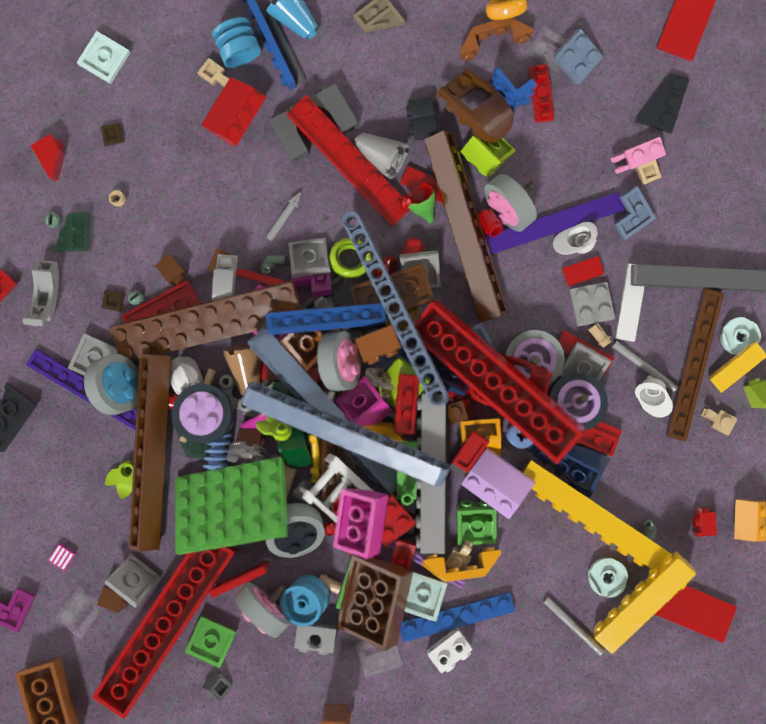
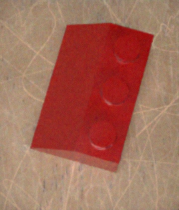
M230 77L201 126L228 145L235 147L243 137L266 97L253 87Z

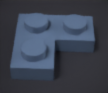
M634 186L619 197L628 214L613 223L622 240L628 239L656 219L638 186Z

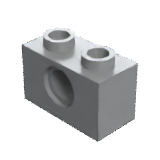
M313 623L305 627L297 626L294 648L305 653L310 652V650L318 651V654L321 655L333 653L337 626ZM316 634L320 636L321 641L315 643L310 637Z

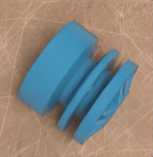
M238 17L227 20L218 25L212 32L213 39L217 48L220 49L219 53L226 67H239L255 60L261 53L260 46L256 37L253 36L254 33L247 18Z

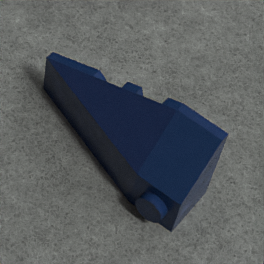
M412 338L409 340L408 346L410 349L415 348L417 340ZM402 347L399 353L397 354L395 361L400 356L409 364H411L404 348ZM427 349L446 390L464 396L469 385ZM424 356L418 357L417 365L420 367L425 365L426 358ZM432 373L427 375L431 379L428 384H432L435 381L434 375Z
M534 443L527 447V450L544 465L550 464L556 470L554 473L558 477L563 475L570 481L568 483L569 486L591 498L610 458L594 450L574 445L566 456L556 464Z

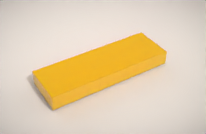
M753 341L708 378L722 393L764 360L766 353L756 341Z

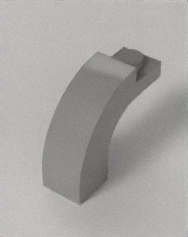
M218 254L216 269H214L212 300L235 295L238 256Z
M38 260L32 269L34 292L32 302L23 316L24 325L44 326L46 321H51L56 308L59 286L58 264L54 261Z

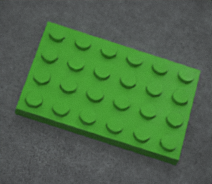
M277 457L175 477L176 554L181 555L288 536L284 458Z

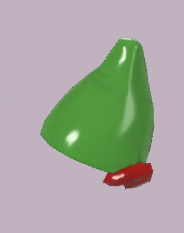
M423 182V185L412 189L406 196H403V209L409 208L414 214L423 217L428 223L434 222L435 192L433 189L435 185Z

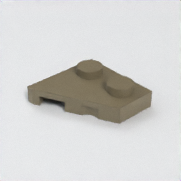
M373 0L353 15V19L364 33L403 26L405 24V20L389 0Z

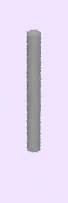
M615 341L612 345L615 350L649 375L662 380L668 389L673 392L677 390L678 386L618 341Z
M549 597L543 601L599 656L605 652Z

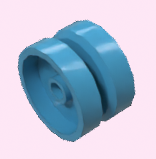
M302 575L295 579L284 591L280 599V607L283 615L291 623L297 626H309L315 623L326 610L330 602V593L326 584L321 579L313 575Z

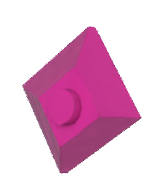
M365 376L358 381L354 389L347 390L335 400L348 420L359 426L378 424L393 412Z

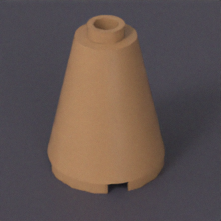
M249 344L230 347V351L227 349L223 350L241 395H244L249 382L260 384L262 360L251 349Z

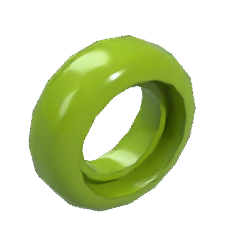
M350 237L343 238L336 242L331 249L329 256L330 266L342 278H359L366 273L362 262L355 268H347L340 262L339 255L343 250H356ZM370 253L366 255V261L371 260Z

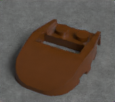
M465 69L463 73L444 87H441L436 94L437 98L441 97L447 102V110L457 115L459 118L458 122L462 126L467 125L472 128V133L484 141L497 142L507 135L512 128L513 112L505 98L490 82L468 69ZM474 89L478 91L481 89L488 95V99L472 111L461 99Z

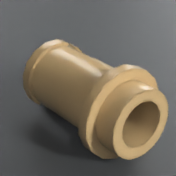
M599 323L588 330L599 343L598 346L604 348L612 342L610 340L611 336H607Z
M321 574L319 579L326 584L329 591L338 595L342 582L327 577V574Z

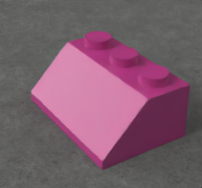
M341 489L333 547L367 559L379 554L388 495L372 490Z

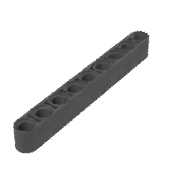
M631 265L630 285L766 292V271Z

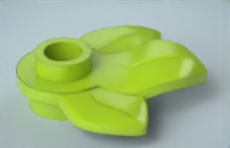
M267 415V420L256 422V427L260 432L273 435L278 441L287 440L292 433L293 426Z
M132 461L121 463L119 468L112 469L105 479V485H116L121 499L129 496L132 492L134 464ZM127 467L132 469L130 474H127L125 471Z

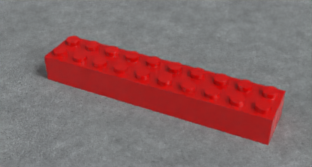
M432 301L414 323L425 347L556 464L566 456L588 431L440 301Z
M228 546L186 554L93 694V699L121 718L125 719L208 596L209 591L216 584L238 551L237 548Z

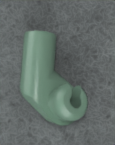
M285 255L267 256L260 265L261 273L267 275L275 265H285Z
M645 520L643 523V533L651 541L656 537V526L652 520Z

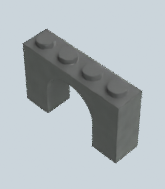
M336 84L332 86L327 85L318 94L308 96L323 113L333 120L336 127L344 135L358 129V122ZM297 103L289 106L288 110L283 113L278 112L271 117L272 119L269 120L292 164L309 156L308 150L298 134V127L286 116Z

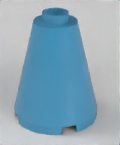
M276 0L275 5L271 3L266 10L269 15L304 40L307 38L311 40L318 33L316 30L318 25L304 0Z

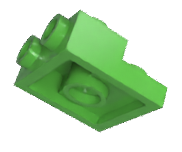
M462 500L460 503H457L458 545H463L466 539L472 542L473 545L496 544L497 510L483 500H480V503H472L470 500Z

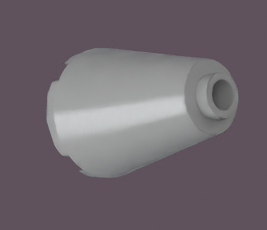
M368 133L359 134L354 141L355 147L389 179L395 177L392 175L395 170L399 173L408 155L405 149H409V146L404 142Z

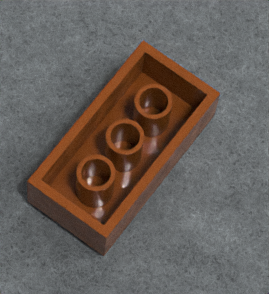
M61 656L23 667L15 673L29 724H80Z

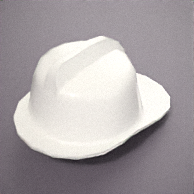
M583 222L564 230L555 237L553 248L556 252L564 255L575 252L579 254L587 253L593 249L597 241V227L591 222Z
M177 357L171 361L169 379L174 391L178 395L190 386L203 384L202 375L194 359L190 357Z
M649 375L646 380L636 387V397L646 412L654 417H665L672 412L673 404L667 393L666 385L662 380Z

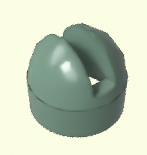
M49 213L45 217V222L47 226L57 228L61 225L62 219L57 213Z
M133 290L128 294V301L130 304L138 306L143 303L144 295L138 290ZM136 294H139V296L131 300L132 297H134Z

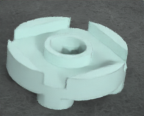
M739 317L729 320L721 328L720 340L722 346L729 354L737 355L753 341L760 342L761 332L756 323L751 322L747 318ZM738 332L745 335L742 338V342L736 338Z
M608 557L600 558L591 565L588 570V582L597 594L615 597L625 590L628 573L622 563ZM605 573H612L613 576L610 577V582L603 580Z

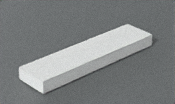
M629 263L626 270L615 339L635 342L644 286L630 285L631 265L635 264Z

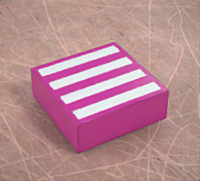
M60 543L48 561L65 571L77 553Z

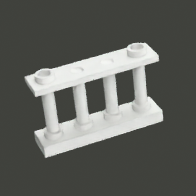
M329 453L325 458L329 463L327 471L310 491L303 487L299 490L304 494L302 498L310 505L312 503L317 505L337 523L338 516L334 515L329 508L341 495V489H346L351 484L359 490L372 489L342 461ZM339 472L343 476L341 478L342 481L322 504L315 496L334 473L337 474Z

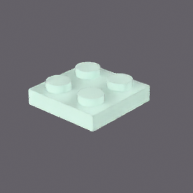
M96 31L77 64L111 84L130 55V51Z
M413 572L405 612L437 622L448 583Z

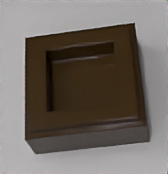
M119 123L100 127L105 146L124 143Z
M105 290L101 308L122 312L125 293Z

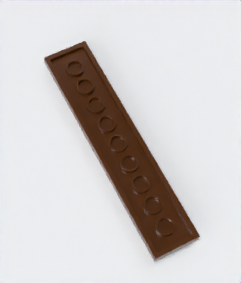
M292 280L112 325L109 327L118 354L134 361L140 359V354L159 355L258 331L262 328L266 329V313L299 311L302 308Z

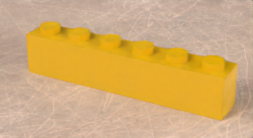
M676 551L672 555H667L659 568H654L644 582L641 581L637 584L635 591L631 595H626L617 608L610 610L607 615L608 617L604 621H599L595 625V639L613 654L696 575L694 567Z

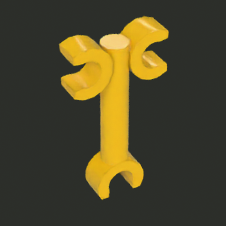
M309 434L313 467L310 470V473H312L311 482H317L320 470L319 437Z

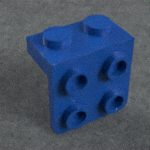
M499 67L494 69L491 84L500 92L513 110L520 105L524 107L531 102V97L535 94L534 90L537 86L534 80L531 79L516 90Z

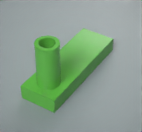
M398 441L414 449L418 448L417 442ZM397 470V499H401L404 505H410L413 499H416L417 478Z

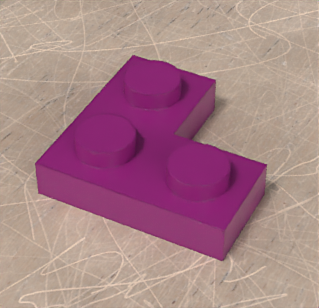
M330 273L292 278L294 286L311 284L313 297L332 295Z
M17 588L9 604L0 601V625L18 633L23 626L36 595Z

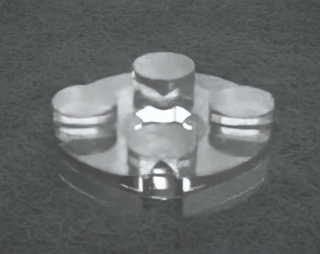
M235 442L229 446L226 459L237 465L266 460V451L256 444H252V447L246 446V442Z

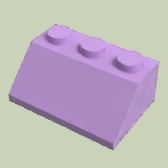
M487 448L461 485L510 519L535 482Z

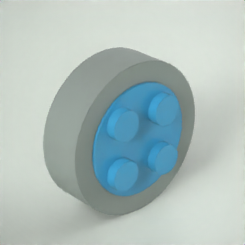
M111 354L95 360L87 368L84 377V387L89 401L97 410L107 415H117L132 410L137 406L139 371L131 360L119 354Z

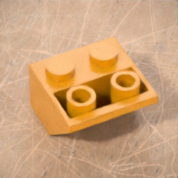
M500 418L459 422L461 446L472 430H475L490 440L485 450L489 448L501 457Z
M736 500L734 539L755 542L766 541L765 500Z

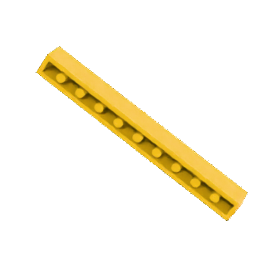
M529 460L521 471L535 482L531 489L537 492L535 494L536 497L544 502L546 499L553 503L551 507L560 513L564 510L569 514L567 517L575 523H578V521L585 524V530L591 534L597 532L601 535L600 540L609 546L611 543L618 546L616 549L624 556L630 554L634 557L633 562L641 567L646 565L650 568L649 572L654 568H659L663 564L664 558L671 554L532 460Z

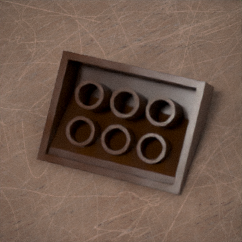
M355 554L352 555L337 628L383 651L397 645L413 571L397 564L372 558L367 559Z

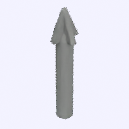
M301 192L288 200L289 204L266 236L267 239L273 241L294 208L298 207Z

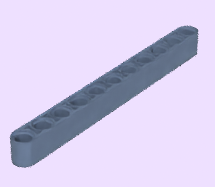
M355 212L346 213L343 217V225L429 401L434 405H445L449 400L448 392L364 221ZM357 218L356 225L352 227L349 226V222L352 219ZM361 235H365V241L358 244V238ZM374 252V258L366 261V255ZM378 269H382V276L380 278H375V271ZM390 286L391 293L384 296L383 289ZM396 303L399 304V311L397 313H392V305ZM403 321H407L409 324L405 331L400 330V324ZM416 338V347L410 349L408 346L409 340ZM420 356H424L426 363L420 367L417 365V359ZM432 373L435 381L432 384H427L425 378L428 374ZM438 391H441L444 395L441 402H436L434 399V395Z
M262 328L248 341L251 349L299 401L349 421L273 335H268V331L265 328ZM342 447L384 494L396 493L397 472L393 468Z
M249 382L247 384L241 402L250 409L434 486H442L449 472L450 466L443 460L259 383Z

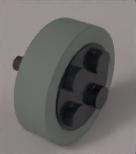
M288 504V536L266 540V544L273 554L285 558L299 557L312 552L321 544L325 535L320 513L308 504Z

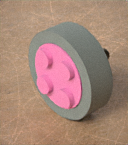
M499 174L484 187L485 197L489 206L500 221L509 228L521 232L537 218L535 206L528 196V193L536 187L532 181L522 188L511 177Z
M347 331L326 333L321 338L318 346L317 361L311 366V368H319L321 379L330 391L352 390L356 387L360 378L361 360L359 349L355 339Z
M247 582L234 596L237 606L243 612L242 616L248 622H252L261 633L277 638L290 624V621L283 615L281 607L275 602L287 589L283 584H280L269 596L255 584Z

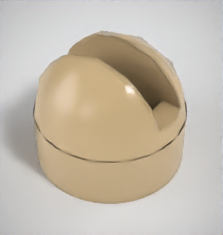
M114 190L109 195V202L116 207H122L126 202V197L121 191Z

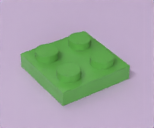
M201 615L185 653L220 668L237 630Z

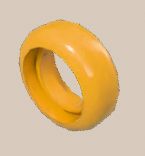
M491 0L486 5V14L491 20L513 18L527 10L528 2L527 0Z

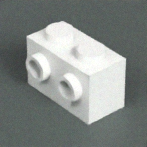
M455 628L426 651L429 658L442 674L444 671H451L456 666L455 663L460 659L465 660L471 654L470 651L473 649L461 631Z

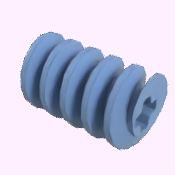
M511 424L508 427L506 437L512 445L518 448H527L533 443L524 434L523 437H517L516 434L521 432L514 425Z
M228 432L220 440L207 444L211 448L206 449L205 452L210 454V456L204 457V460L209 463L202 465L203 468L216 470L228 466L223 460L229 459V456L224 453L230 451L225 445L231 444V441L226 439V437H231L232 433Z

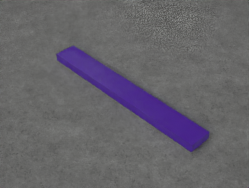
M619 192L536 219L521 232L509 228L503 230L496 237L485 236L490 255L562 232L583 222H592L622 212L625 209L619 198Z
M35 349L26 364L28 367L91 404L86 395L84 376L68 369L67 366L39 349ZM136 407L117 415H110L136 430Z

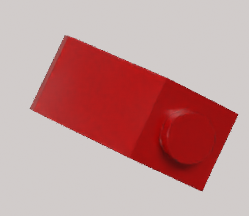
M49 134L30 146L48 177L56 182L59 179L65 157L62 150L64 145L59 138H54Z

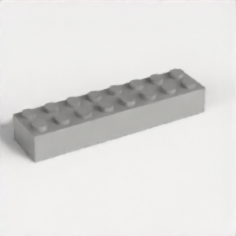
M421 394L420 398H417V410H420V418H417V430H420V437H416L417 449L445 461L446 404L442 406L434 405L429 401L426 394ZM443 394L434 395L436 402H441L444 398ZM417 479V489H420V495H416V506L419 508V514H416V528H419V534L415 536L416 548H419L420 553L444 554L445 480L442 486H434Z

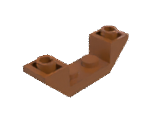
M513 18L494 20L472 27L460 50L459 60H473L479 52L477 40H487L489 36L494 34L501 36L507 33V30L510 32L513 44L518 42L519 44H525L530 41L534 32L533 28Z

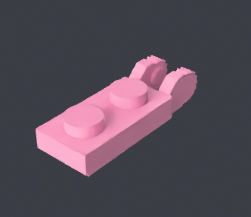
M657 137L623 151L622 154L612 157L611 161L618 162L625 158L627 164L615 169L616 174L665 156L666 152L661 138Z

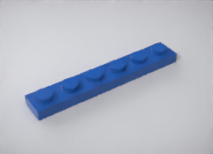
M242 0L243 3L247 2L249 6L247 12L251 20L255 18L257 22L255 28L258 35H263L265 39L263 45L267 53L271 52L274 57L271 61L276 70L279 69L282 74L279 78L283 86L287 85L289 90L296 88L295 81L256 0Z
M382 303L266 313L265 316L268 335L382 325L386 323L385 310Z
M510 592L440 610L437 622L420 616L404 620L400 629L402 640L407 642L515 612Z

